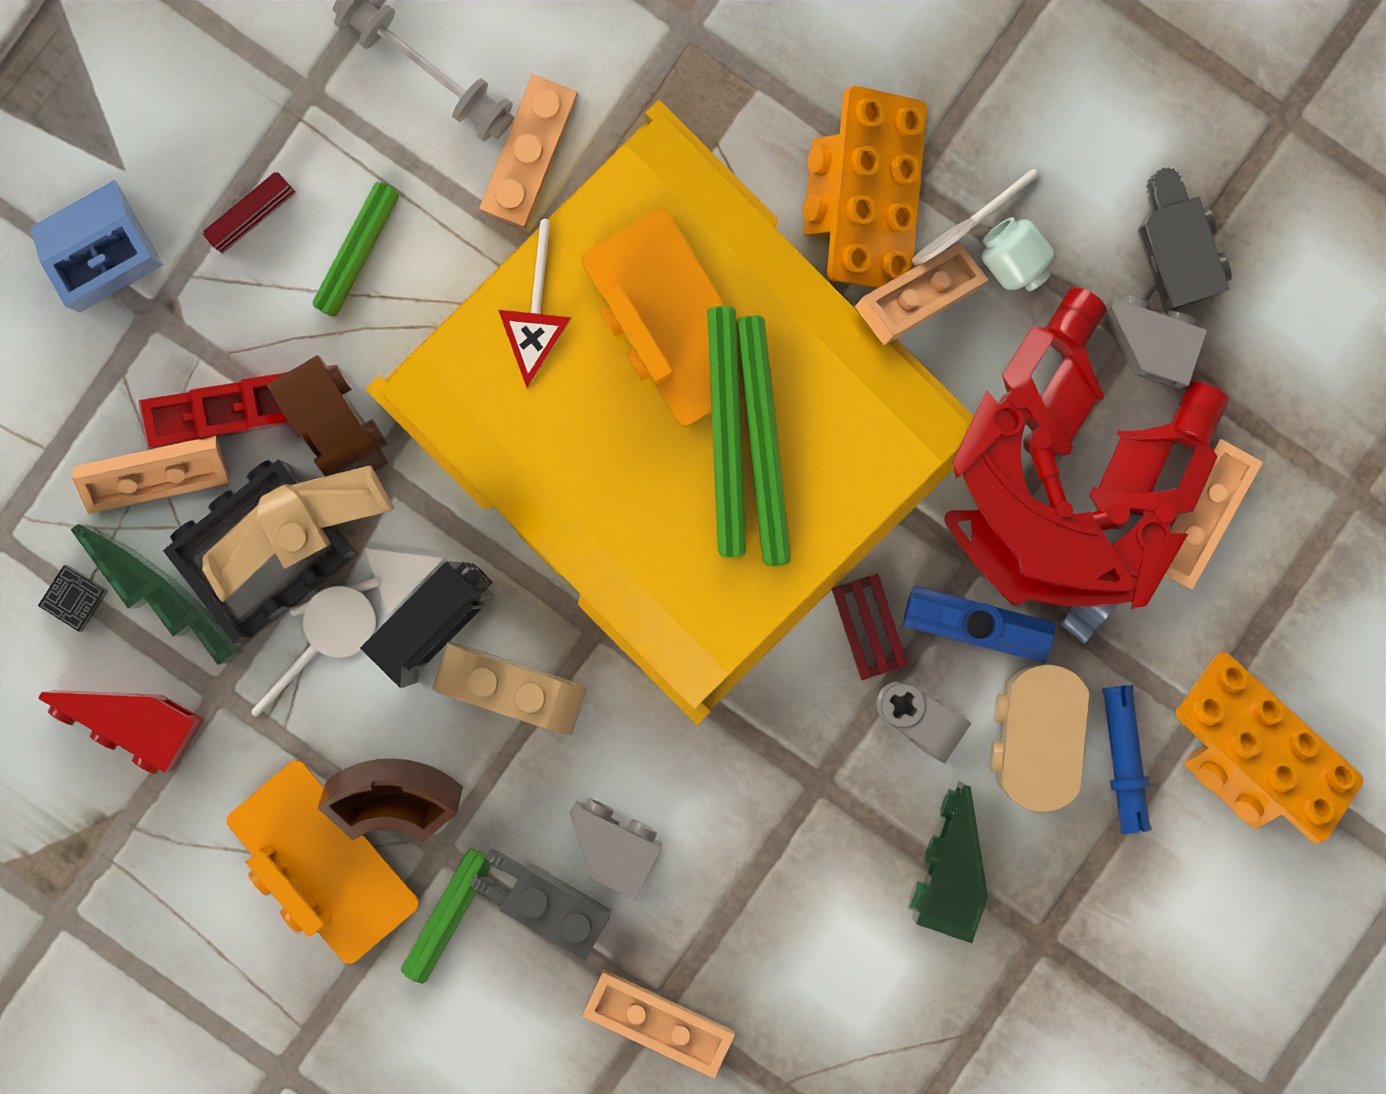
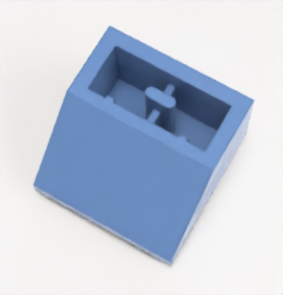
M115 180L30 227L40 263L66 307L79 313L163 266L156 250Z

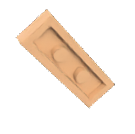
M534 74L531 75L479 207L481 212L526 229L578 97L577 91Z
M959 242L865 295L854 307L885 346L980 290L989 279Z
M214 435L73 466L72 480L87 513L92 514L229 484L230 471L217 437Z
M1217 439L1212 447L1218 457L1194 511L1176 515L1169 528L1172 533H1186L1188 536L1164 576L1188 590L1194 589L1263 464L1259 459L1223 439Z
M604 969L582 1013V1017L715 1079L735 1036L734 1030Z

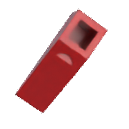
M52 690L41 692L38 697L39 700L50 705L47 712L51 716L68 725H74L75 721L86 726L92 730L89 737L95 742L112 750H115L117 746L122 747L134 754L131 761L135 765L152 774H157L159 770L166 773L176 769L204 721V718L164 695Z

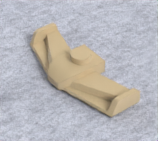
M371 465L294 485L284 484L263 495L258 505L203 556L202 568L216 595L223 602L275 554L285 569L331 544L323 530L324 527L389 512L395 508Z

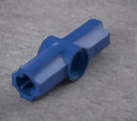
M916 585L912 586L908 597L902 624L904 627L1044 664L1051 651L1056 625L1055 622ZM977 610L985 612L991 621L989 632L981 638L972 637L966 627L969 615Z

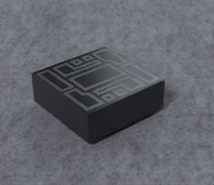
M63 565L38 606L78 632H82L108 590L69 565Z

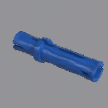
M1133 685L1102 688L1114 771V780H1110L1111 790L1116 791L1121 826L1120 834L1152 830L1145 787L1150 786L1149 776H1144Z

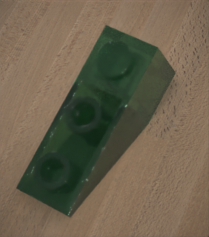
M958 781L956 790L948 789L944 796L939 816L946 819L940 837L932 835L929 840L924 863L930 864L924 883L916 881L909 899L908 909L914 911L912 919L917 925L973 943L988 894L971 787L964 782Z

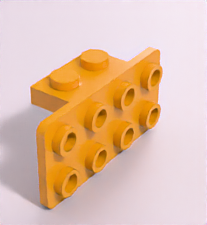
M861 86L848 87L843 94L840 134L812 139L811 150L807 158L809 175L807 197L803 204V235L817 238L830 236L827 275L834 282L878 289L913 269L912 259L914 258L927 119V106L922 100Z
M656 209L585 252L582 256V265L607 307L600 310V313L615 337L624 333L633 350L627 353L626 356L641 381L650 376L676 421L682 426H689L712 412L707 311L710 307L725 305L669 212L665 209ZM737 333L739 395L744 393Z
M1221 652L1213 657L1176 709L1177 719L1204 743L1192 751L1183 765L1197 777L1203 786L1211 789L1232 808L1238 818L1247 822L1255 830L1283 815L1310 841L1320 844L1330 837L1363 784L1362 775L1226 652Z
M294 760L227 816L226 822L232 832L253 855L245 862L252 870L248 873L251 882L262 894L268 896L271 893L282 905L283 909L280 910V914L287 925L298 934L303 930L309 938L318 932L344 963L353 964L414 913L419 907V898L365 834L354 840L350 839L317 808L324 786L304 762Z

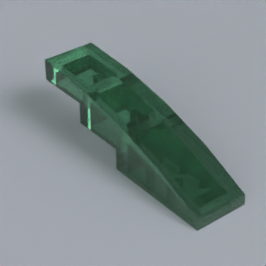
M77 524L70 529L128 609L140 608L148 602L173 637L183 636L190 630H193L217 665L228 663L242 653L241 649L231 640L206 608L174 578L136 550L91 525Z

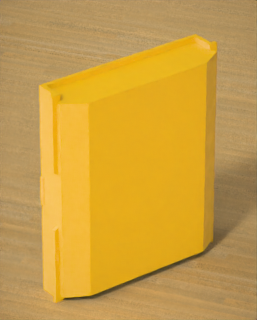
M658 99L645 112L646 122L548 218L550 230L541 314L572 317L528 389L526 388L498 310L531 313L540 227L386 379L380 376L376 377L365 390L484 510L496 508L516 528V533L559 576H563L580 593L578 606L698 725L711 712V709L832 590L831 588H834L953 470L952 461L974 416L897 339L885 346L882 344L861 314L776 230L778 219ZM656 209H665L669 212L724 305L732 306L736 310V322L740 317L760 315L765 319L791 553L790 563L767 566L763 562L744 393L739 395L746 552L743 556L722 557L718 552L712 412L689 426L680 425L650 376L641 381L626 356L633 348L624 333L615 337L600 313V310L607 307L582 265L583 254Z

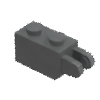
M1163 167L1161 171H1156V174L1152 175L1151 179L1147 181L1146 193H1149L1148 200L1152 212L1143 219L1138 229L1164 313L1221 295L1230 290L1227 281L1232 279L1228 259L1223 252H1217L1212 237L1217 232L1212 211L1208 206H1202L1200 197L1188 198L1184 182L1180 181L1182 176H1179V171L1176 172L1175 168L1170 169L1169 167L1166 169Z
M493 848L490 849L485 857L486 860L496 869L518 879L511 892H508L487 877L475 875L470 886L502 906L501 912L579 958L586 960L610 919L612 910L529 862L524 866Z

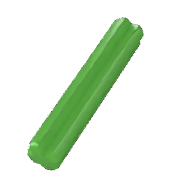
M377 181L374 183L313 299V306L317 310L332 317L339 313L399 198V193L396 189Z
M469 849L465 853L401 967V973L408 979L421 984L428 980L477 893L470 886L472 879L475 875L486 877L492 866L485 857L487 855L475 849Z

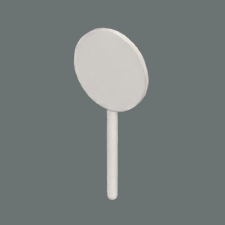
M1031 169L971 218L949 229L928 244L912 259L914 266L930 260L959 240L970 229L974 228L1037 178L1039 175L1038 170Z
M337 585L322 589L310 599L303 614V630L311 646L252 709L251 713L253 716H260L317 652L330 657L343 658L361 651L360 647L374 634L376 627L374 608L363 593L352 587Z

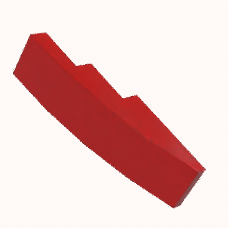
M287 372L241 379L236 383L191 389L186 393L139 400L138 405L147 450L214 435L219 438L288 425L289 422L267 387V384Z

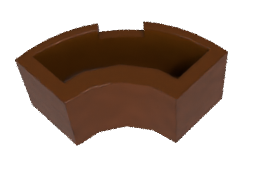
M316 355L267 384L297 437L302 436L317 456L314 462L325 477L370 465L375 471L388 463L381 450V447L387 444L386 439L375 421L371 419L365 422L346 395V393L352 390L351 385L337 364L330 368L319 355Z
M396 758L375 759L345 768L327 780L317 808L352 840L369 831L390 829L407 833L423 843L457 814L463 786L446 773L420 762Z

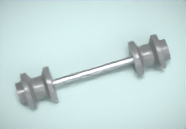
M336 0L333 11L336 13L334 24L338 28L343 30L350 25L361 33L359 44L365 49L373 46L381 37L449 89L460 98L452 117L458 122L470 118L479 125L477 132L479 139L486 141L493 136L497 140L507 131L514 120V116L509 113L513 103L507 98L495 102L486 95L488 83L482 78L477 80L467 91L390 32L387 28L395 15L393 8L386 5L377 9L369 3V0Z

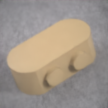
M447 642L432 689L462 702L551 731L571 735L587 687L471 647Z
M1046 663L1023 667L1005 683L1004 694L997 693L995 700L994 722L1001 723L1000 743L992 742L990 771L997 772L996 781L1007 797L1023 808L1035 812H1051L1061 809L1071 803L1081 790L1090 693L1084 682L1075 673L1064 667Z

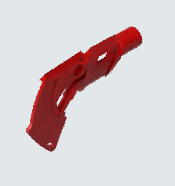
M1073 287L1068 290L1047 326H1032L1002 374L1007 393L1000 398L999 403L986 390L952 461L956 478L963 475L969 492L990 528L1018 560L1019 572L1023 577L1074 589L1126 592L1133 587L1131 576L1090 511L1073 513V507L1067 502L1059 478L1061 473L1055 455H1070L1074 448L1071 442L1097 399L1102 401L1105 397L1094 375L1085 345L1107 311L1106 306L1092 292L1083 288ZM1050 345L1060 353L1063 361L1040 396L1031 374ZM1025 424L1032 431L1024 438L1023 446L1031 454L1039 481L1043 483L1050 506L1031 497L1024 479L1021 464V442ZM1112 570L1117 581L1099 580L1098 578Z
M1191 381L1185 389L1179 403V408L1176 410L1170 424L1144 430L1118 431L1116 436L1121 437L1099 487H1093L1089 497L1097 511L1091 513L1102 531L1123 528L1129 520L1130 513L1142 516L1140 521L1126 535L1111 544L1133 580V587L1129 591L1101 592L1082 590L1025 578L1019 572L1018 560L993 532L980 510H950L945 514L944 522L973 564L1012 605L1018 606L1031 600L1070 607L1111 606L1132 602L1130 610L1145 607L1188 536L1186 533H1172L1169 528L1176 515L1193 512L1218 457L1209 444L1217 429V423L1220 422L1229 402V397L1211 385ZM1179 443L1192 448L1194 452L1178 487L1152 492L1173 444ZM971 521V541L959 527V522ZM1112 570L1098 578L1099 580L1117 581Z

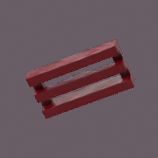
M274 172L206 228L202 235L213 248L223 254L291 198L296 191L279 172Z
M878 573L831 588L860 679L863 681L873 676L908 666ZM871 586L894 659L889 661L885 659L862 589ZM853 592L877 665L867 666L844 596L846 593Z

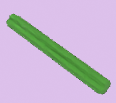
M713 306L708 309L707 316L717 543L720 556L739 557L743 556L746 552L736 310L732 306Z
M760 315L744 316L738 318L736 324L763 562L767 566H778L790 563L791 553L765 319Z

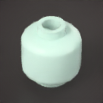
M1013 217L1008 218L995 226L984 237L983 243L986 246L981 258L1006 290H1018L1025 287L1027 291H1032L1042 285L1051 275L1047 268L1051 265L1055 252L1030 220L1015 221Z

